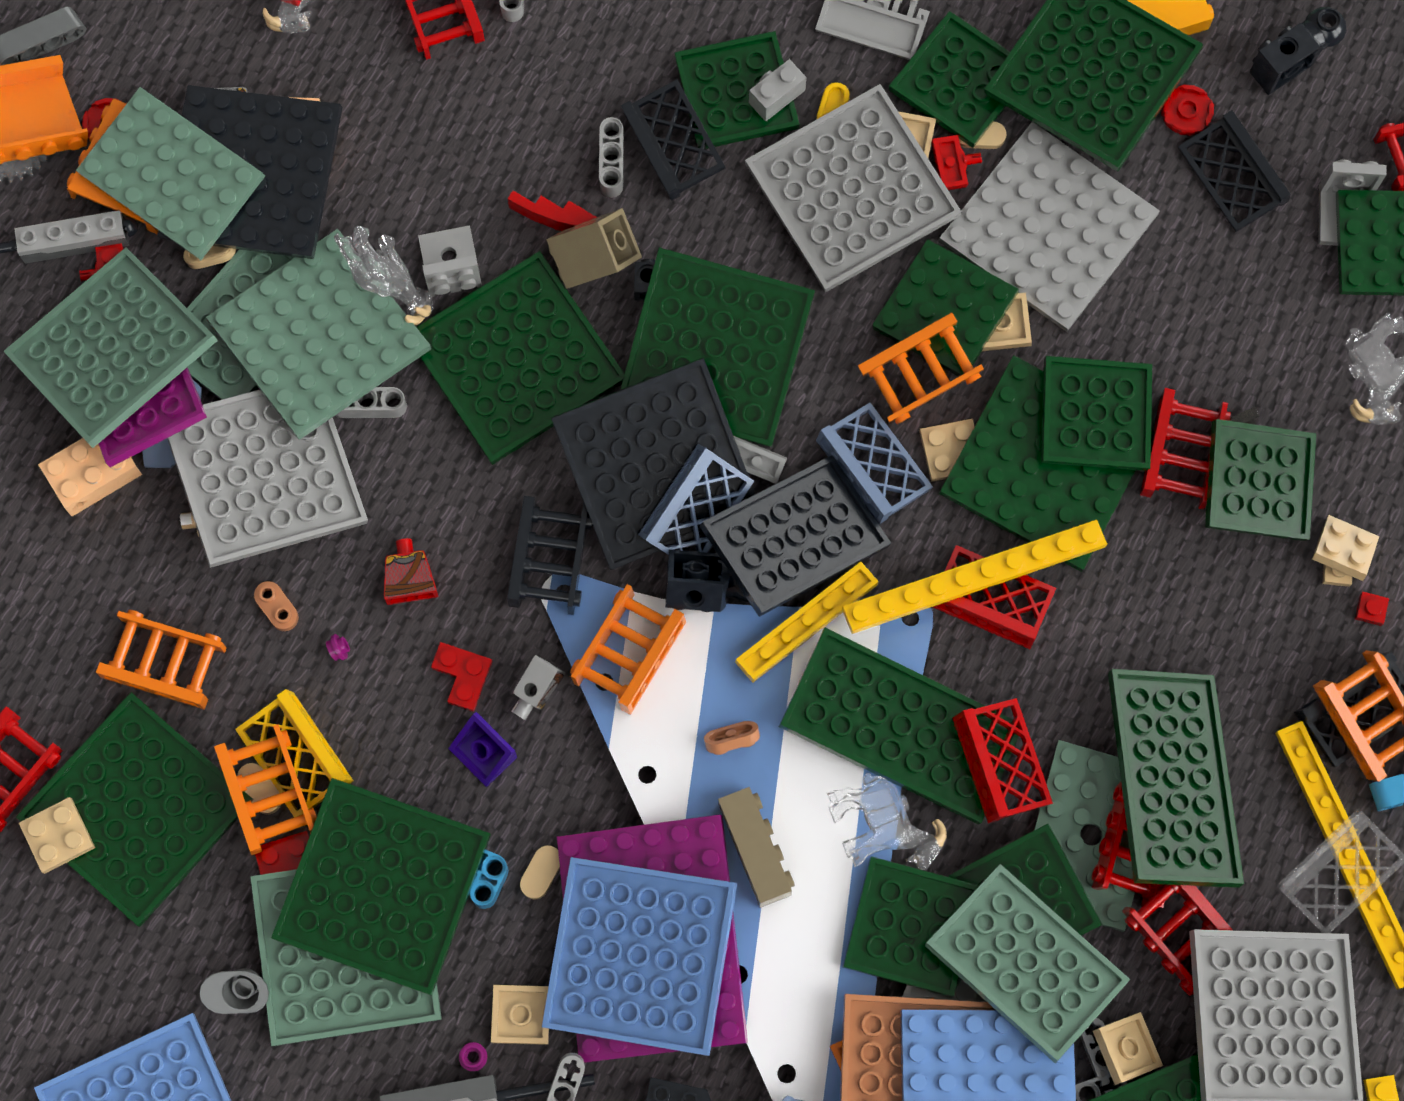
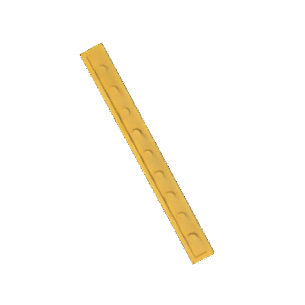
M1094 520L843 606L842 611L851 634L1105 548L1107 542L1098 521Z
M1303 721L1283 728L1275 733L1392 981L1397 990L1404 987V932Z

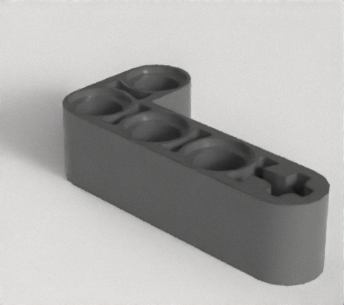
M64 7L1 34L0 66L33 60L72 43L85 34L86 26L71 7Z

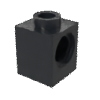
M642 259L641 262H635V300L645 301L649 283L643 282L641 279L646 275H652L656 261L654 259Z

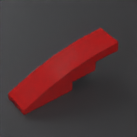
M514 190L507 198L510 209L535 222L559 231H564L597 218L571 201H568L564 208L543 196H540L537 202L533 203Z

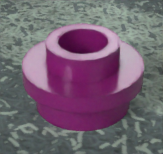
M332 635L331 639L326 641L329 654L335 661L347 659V652L350 651L348 642L343 636Z
M468 1043L460 1050L459 1062L468 1071H479L487 1063V1051L481 1044ZM471 1052H477L479 1055L478 1060L474 1063L468 1060V1055Z

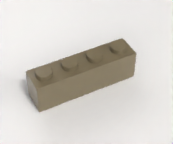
M750 787L719 798V808L759 907L767 906L791 896V887H794L795 884L789 870L784 872L780 861H783L784 857L779 845L773 846L770 835L774 833L768 818L762 819L759 810L763 806L758 793L752 794Z

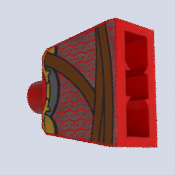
M412 539L397 540V554L386 556L384 598L387 605L439 597L425 552L414 551Z

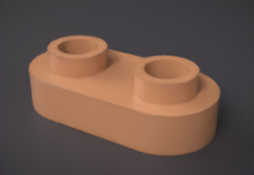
M270 581L259 584L255 589L254 598L273 626L280 631L293 629L298 623V612L280 587ZM266 591H272L270 598H263V594ZM287 612L288 617L286 619H279L280 613Z
M743 721L711 730L704 736L706 750L715 755H722L730 750L750 747L760 738L757 723L753 721Z

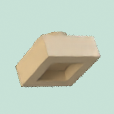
M1326 565L1323 567V584L1347 587L1352 585V576Z

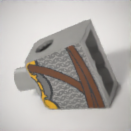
M535 655L513 694L519 697V700L511 712L526 720L533 707L542 709L565 675V672ZM536 686L537 693L531 696L530 689Z

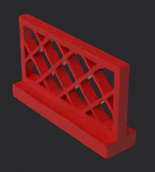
M956 545L945 571L957 567L955 563L957 555L969 559L970 563L985 557ZM1023 575L1015 578V580L1019 581L1022 589L1010 593L1005 582L1000 583V586L1005 595L992 599L988 588H985L983 593L987 601L977 603L968 594L965 597L962 596L933 606V608L1031 649L1056 588L1030 576ZM1039 589L1048 593L1044 601L1034 603L1030 591ZM1025 594L1030 606L1017 610L1012 597ZM1007 599L1012 612L1006 614L998 612L995 603ZM1032 610L1037 620L1034 627L1024 623L1020 614Z
M1017 698L977 709L963 710L952 717L988 823L1053 804ZM1011 707L1014 716L1012 724L1000 718L1004 708ZM983 714L992 720L988 730L979 726L977 715ZM996 723L1008 729L1004 740L992 734ZM1013 733L1022 739L1023 746L1021 750L1009 744ZM989 739L1001 746L997 757L988 752L986 745ZM1006 749L1018 756L1013 767L1001 760ZM1022 759L1031 765L1032 772L1030 776L1017 770ZM998 765L1010 772L1006 783L997 779L995 772ZM1014 776L1027 782L1022 793L1010 786ZM1031 785L1040 791L1042 801L1035 802L1027 797ZM1007 792L1019 799L1016 808L1008 810L1004 799Z

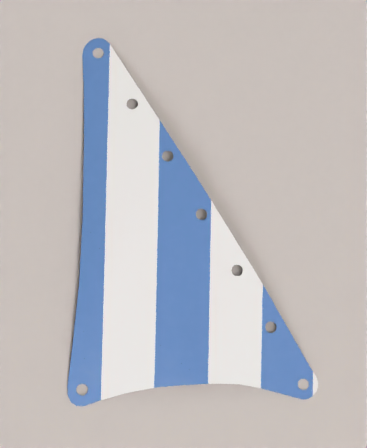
M553 574L545 581L542 588L556 590L560 585L566 584L570 586L572 577ZM580 575L578 590L582 591L580 607L575 606L574 615L568 614L567 602L541 599L571 666H573L577 659H582L613 608L615 595L619 590L623 591L624 588ZM634 592L633 600L663 616H670L674 609L665 608V599ZM726 604V607L721 612L678 610L684 614L686 624L631 715L621 710L616 694L608 690H599L595 683L586 678L583 679L580 686L644 825L722 815L718 805L719 798L750 787L752 794L758 793L763 806L759 810L763 820L768 818L774 833L770 835L773 846L779 845L784 860L780 861L784 872L789 870L795 886L791 887V896L760 908L723 818L730 882L737 883L733 913L739 965L745 967L748 973L746 981L742 983L748 1038L747 1045L772 1101H781L787 1095L803 1101H840L841 1071L829 1046L841 1041L843 1037L844 995L875 996L877 983L876 976L843 968V963L869 859L872 856L891 862L902 787L778 727L824 628L754 683L735 663V660L802 607L779 606L760 617L751 605ZM931 607L916 612L919 615V621L915 626L905 625L902 618H898L851 634L844 613H841L825 626L923 675L933 627ZM628 609L625 610L619 620V623L649 639H656L661 632L659 625ZM615 632L611 633L605 643V646L637 663L639 661L643 662L647 655L645 648ZM600 655L597 656L591 666V669L600 674L606 673L611 675L613 681L622 686L625 684L629 685L634 677L632 672ZM743 721L757 723L760 738L754 745L730 750L722 755H715L706 750L704 736L709 731ZM643 766H651L655 769L657 776L652 783L645 784L640 781L638 773ZM789 1064L795 1069L796 1076L791 1083H783L779 1080L777 1072L782 1065Z

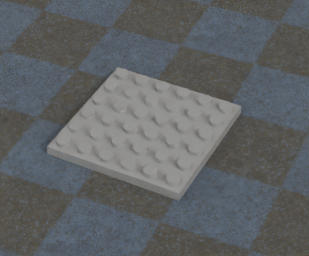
M881 84L745 160L749 171L825 293L962 214V211Z
M1031 122L961 210V216L954 219L940 236L939 242L963 259L1017 287L1019 293H1026L1029 306L1067 332L1158 216L1160 210L1037 124Z
M261 390L204 404L203 408L207 418L167 438L210 568L361 526L368 522L333 417L298 440Z
M1195 929L1189 931L1201 1101H1363L1349 934Z

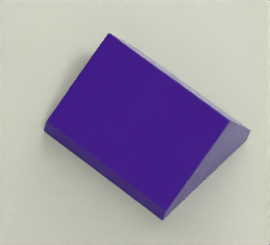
M477 712L470 717L448 748L486 787L517 758L515 750Z

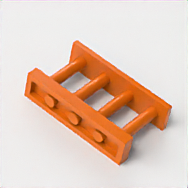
M953 313L948 314L858 365L863 376L869 374L870 378L873 377L893 411V414L887 417L889 423L895 421L896 424H899L911 417L910 411L964 381L969 385L981 378L980 372L984 370L982 364L973 368L953 333L955 331L953 326L957 324ZM938 334L941 338L944 337L964 372L963 375L952 381H949L930 347L932 343L929 339ZM913 348L921 351L940 385V388L927 395L906 359L908 357L906 352ZM890 361L898 365L917 401L904 408L882 372L884 371L883 365Z
M627 584L623 591L619 590L615 595L613 608L582 659H577L573 664L570 673L572 674L571 678L574 685L578 687L583 679L586 678L616 694L621 710L631 715L686 624L684 614L676 609L673 610L670 616H663L633 600L635 595L633 588ZM628 609L659 625L661 632L656 639H649L619 623L625 610ZM615 632L645 648L647 655L643 662L639 661L637 663L605 646L611 633ZM600 655L632 672L634 677L629 685L625 684L622 686L591 669L597 656Z
M128 610L127 613L118 611L117 617L126 623L113 661H109L108 665L99 662L96 673L103 679L205 710L208 698L202 694L201 686L214 650L226 652L227 648L221 642V638L206 633L205 637L144 619L142 613L134 610ZM137 626L151 630L152 633L139 668L135 669L134 672L124 670L125 666L123 663ZM162 635L177 638L178 640L165 676L161 677L160 680L150 678L151 674L149 671ZM190 642L204 648L191 684L183 688L176 686L175 678L187 645Z
M1366 650L1362 654L1368 664L1338 684L1321 680L1313 685L1365 777L1368 780L1379 782L1387 777L1383 769L1384 763L1404 751V737L1379 754L1374 753L1369 744H1371L1373 738L1401 720L1404 725V696L1387 669L1389 664L1386 658L1381 653ZM1374 673L1381 688L1352 707L1347 706L1342 698L1344 697L1343 693ZM1387 697L1395 711L1365 731L1360 730L1356 723L1357 716Z
M279 724L273 726L276 733L275 737L234 751L232 748L227 750L225 743L214 746L251 855L262 852L260 844L265 843V839L307 825L311 834L317 818L314 808L308 809L289 756L287 747L292 746L287 730L281 731ZM277 747L281 748L285 759L284 763L244 777L242 774L236 776L233 766L238 764L237 761ZM286 773L290 774L294 785L293 789L253 803L251 800L245 802L242 792L247 790L246 787ZM295 799L299 800L303 811L302 815L260 829V827L254 828L251 818L256 817V813Z

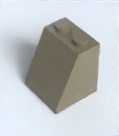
M623 208L561 231L546 239L550 254L554 257L559 270V276L564 282L566 289L617 273L642 258Z

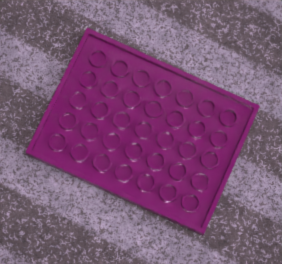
M722 815L557 837L563 899L571 857L730 882ZM732 913L711 1048L748 1043L734 913ZM576 1033L578 1055L583 1058L584 1063L679 1052L672 1049Z

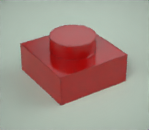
M1362 592L1359 597L1355 619L1382 626L1385 622L1389 598Z

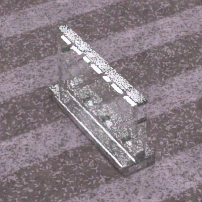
M1357 809L1293 869L1277 887L1322 933H1331L1404 864V854L1360 809ZM1369 827L1376 834V846L1359 845V834L1365 828ZM1355 839V845H1348ZM1380 839H1381L1387 846H1380ZM1343 849H1355V865H1339V853ZM1359 849L1376 850L1375 866L1359 865ZM1380 850H1392L1399 857L1392 866H1379ZM1335 858V865H1327ZM1323 868H1334L1335 885L1318 884V873ZM1339 869H1355V885H1338ZM1359 869L1375 870V882L1370 886L1359 885ZM1379 870H1386V871L1379 877ZM1314 877V884H1307ZM1302 888H1314V904H1302L1294 895ZM1318 888H1334V904H1318ZM1338 889H1355V900L1350 905H1338ZM1359 889H1366V890L1359 896ZM1307 908H1314V915ZM1318 908H1334V920L1326 928L1318 921ZM1338 909H1345L1338 915Z

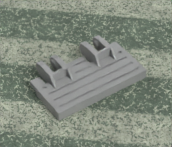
M824 0L815 31L910 60L918 50L930 11L919 8L917 17L913 18L919 0L910 1L907 15L898 13L903 0H895L892 10H888L891 0H868L867 3H865V0Z

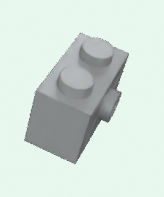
M789 59L775 71L765 73L761 77L760 82L749 90V104L767 121L805 91L807 77Z

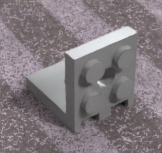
M1338 160L1332 162L1319 185L1318 244L1338 246L1336 192L1338 190L1376 191L1386 176V165H1378L1377 162L1373 161L1351 163L1349 160Z
M470 225L418 235L424 263L422 266L430 297H434L435 294L443 295L450 291L454 293L461 291V289L468 290L476 286L477 288L482 287ZM446 251H453L457 254L455 259L447 261L442 259V255Z

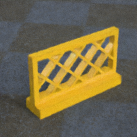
M285 689L277 695L278 698L235 730L245 745L249 746L259 741L251 740L245 731L254 724L262 725L260 742L266 740L268 726L273 727L277 725L269 723L271 712L277 707L282 709L284 719L283 724L279 725L281 731L294 730L299 735L298 747H287L288 750L297 751L294 763L296 776H298V771L312 773L309 789L301 788L302 792H308L306 804L308 809H311L324 800L327 789L323 792L314 790L317 774L326 775L330 781L334 778L348 784L354 780L295 693ZM288 721H290L293 727L288 726ZM303 743H305L308 749H303ZM277 747L275 764L266 763L263 759V753L253 757L263 770L269 768V766L281 764L282 751L280 747ZM302 752L311 753L315 758L313 770L299 768ZM318 766L321 767L323 772L318 771ZM278 777L270 779L279 793L284 792V789L290 790L294 788L292 779L290 786L281 785ZM313 793L319 794L317 797L313 799ZM293 801L285 803L294 817L303 814L302 808L298 810Z

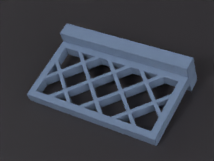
M871 403L866 404L834 425L826 426L820 431L816 439L828 457L833 455L879 525L886 521L889 516L933 488ZM868 412L874 420L873 428L858 425L860 416ZM841 428L852 429V441L841 439L836 431ZM857 431L872 434L870 445L856 442ZM876 435L884 436L889 440V449L874 446ZM854 448L869 451L868 462L857 460L854 456ZM873 452L888 455L886 466L871 463ZM891 456L902 458L905 462V469L891 468ZM870 469L885 472L883 483L872 481L869 477ZM889 473L903 476L902 488L887 485ZM907 477L918 479L923 487L917 491L906 489ZM886 490L901 493L900 501L894 506H891L885 498Z
M697 444L638 535L666 554H669V550L678 549L683 551L682 547L695 544L697 552L707 553L712 544L707 537L699 538L697 525L715 516L712 502L726 499L727 509L740 503L754 480L707 448ZM712 460L720 464L722 476L708 479L707 468ZM726 469L732 473L726 474ZM739 477L744 480L739 491L729 492L727 479ZM722 480L725 494L711 497L709 483ZM704 485L707 498L693 501V489L696 486ZM708 503L710 517L696 520L694 506ZM689 508L692 521L678 524L677 514L680 509ZM693 526L695 540L681 543L679 529ZM674 530L677 544L664 546L659 542L665 532Z

